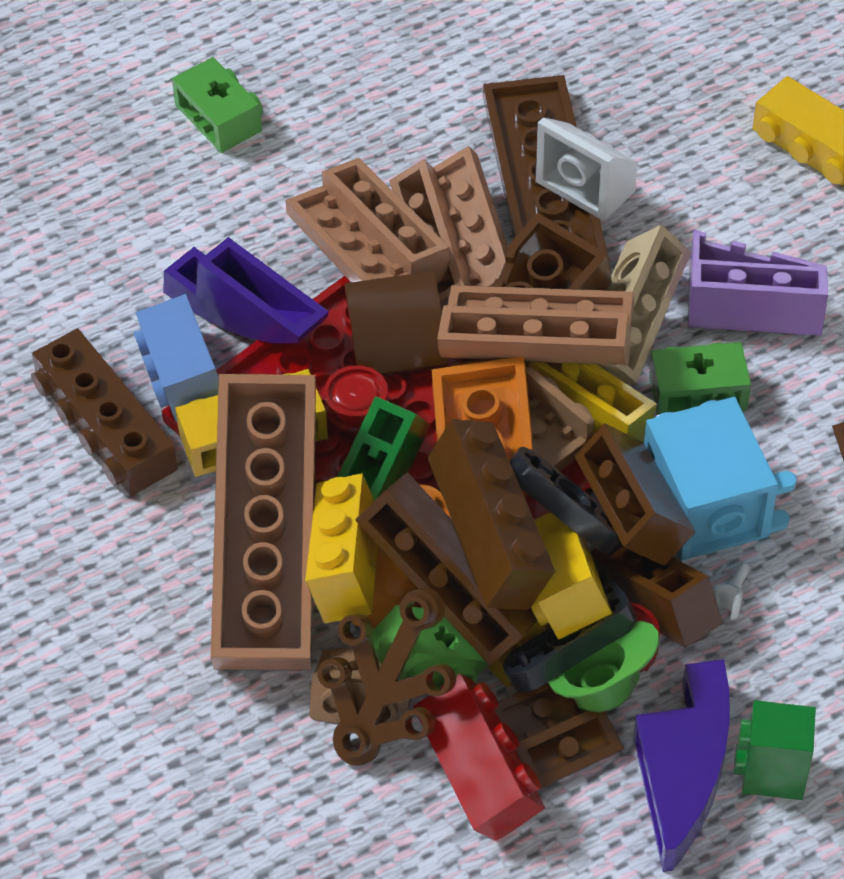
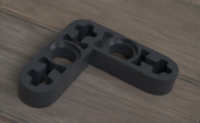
M520 447L509 459L520 488L592 546L605 554L612 555L622 544L594 491L591 495L587 494L540 455L526 447Z
M594 558L595 567L613 613L559 640L552 627L508 654L502 665L503 670L513 688L518 692H529L543 686L624 636L637 622V615L626 594Z

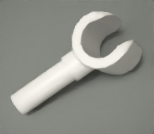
M741 563L738 566L731 581L718 584L714 589L718 608L729 609L731 611V620L737 619L740 613L743 596L741 586L750 571V567L745 563Z

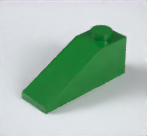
M375 396L337 477H347L363 473L375 501L386 489L410 470L431 425L417 414Z

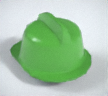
M637 621L633 628L624 636L548 683L556 694L565 698H573L579 709L583 712L612 710L630 698L640 678L639 671L649 663L660 644L659 632L652 624Z

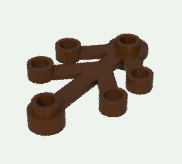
M421 588L411 591L404 596L400 604V615L403 621L381 667L371 639L373 626L370 619L364 614L356 613L346 616L340 621L338 626L339 637L345 644L352 646L366 693V698L360 711L349 682L352 677V668L346 659L333 657L323 661L318 667L317 675L320 683L332 691L340 718V723L336 726L333 733V745L337 755L344 762L354 766L365 765L377 757L381 744L405 737L411 740H419L433 732L435 727L434 716L428 709L423 707H417L405 712L401 719L377 723L386 705L425 694L436 697L452 691L456 685V674L446 664H436L427 668L423 674L398 681L422 630L435 627L444 617V601L435 590ZM414 602L420 603L424 609V615L421 620L417 619L413 614L412 606ZM352 621L360 625L361 634L359 638L354 637L350 632ZM332 664L337 666L340 671V679L338 681H335L330 676L329 669ZM435 671L440 672L444 676L445 685L443 689L438 688L433 682ZM414 715L419 716L423 721L424 727L422 732L416 731L412 726V717ZM351 733H355L360 738L361 746L359 750L355 749L351 743Z

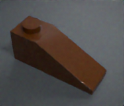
M622 544L612 555L605 554L596 548L590 551L592 557L626 594L630 602L640 604L653 613L659 623L660 634L686 648L700 641L706 634L723 624L710 578L706 574L674 557L663 566L624 548Z

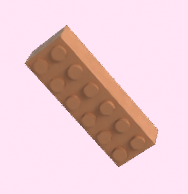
M219 374L211 661L214 670L311 671L313 597L305 582L315 491V375Z

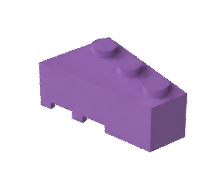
M693 229L689 267L688 327L822 336L828 299L827 266L774 251L771 254V258L746 251L745 243L734 240L731 243V247L706 240V233Z

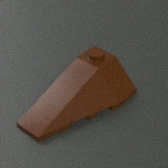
M537 212L509 244L505 254V264L499 279H495L492 287L605 291L612 283L609 256L604 251ZM463 359L462 362L475 361L480 359Z

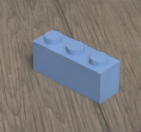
M186 294L135 312L141 329L133 332L160 408L170 406L175 422H177L175 407L188 404L196 399L218 395L219 388L218 374Z

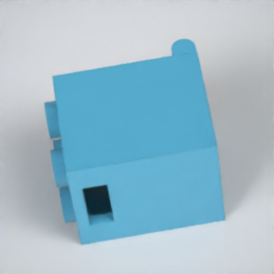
M735 397L720 401H707L697 407L674 413L665 412L655 418L646 420L644 444L696 531L677 552L681 561L767 538L770 533L781 531L788 527L789 514L784 510H774L776 495L793 491L797 478L790 471L772 473Z

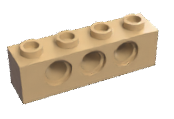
M662 224L626 242L611 275L612 283L605 290L634 293V309L630 333L631 351L628 365L596 364L629 386L636 384L691 254V251Z

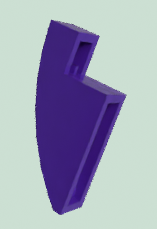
M229 237L206 255L196 247L191 248L164 270L163 293L172 299L186 294L193 313L225 330L250 339L269 343H298L328 318V310Z
M724 659L685 664L682 691L686 708L638 714L635 717L633 740L662 872L673 871L683 859L700 833L716 796L723 770L730 723L729 684Z

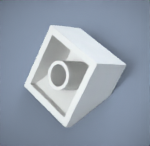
M543 117L538 122L536 182L605 222L635 192L638 162L631 159L627 154L599 141L592 134L583 132L567 122Z

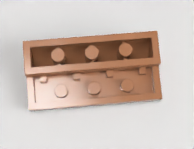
M467 146L435 167H432L423 159L389 180L392 191L449 246L448 267L437 285L441 313L443 306H448L451 285L492 287L495 279H499L505 264V254L508 246L477 153Z
M360 158L322 171L323 186L285 200L286 214L351 282L434 271L438 285L447 270L450 255L449 246Z
M451 285L448 306H443L437 337L439 353L442 358L499 360L524 357L525 361L628 365L631 351L630 333L634 309V293L628 291Z

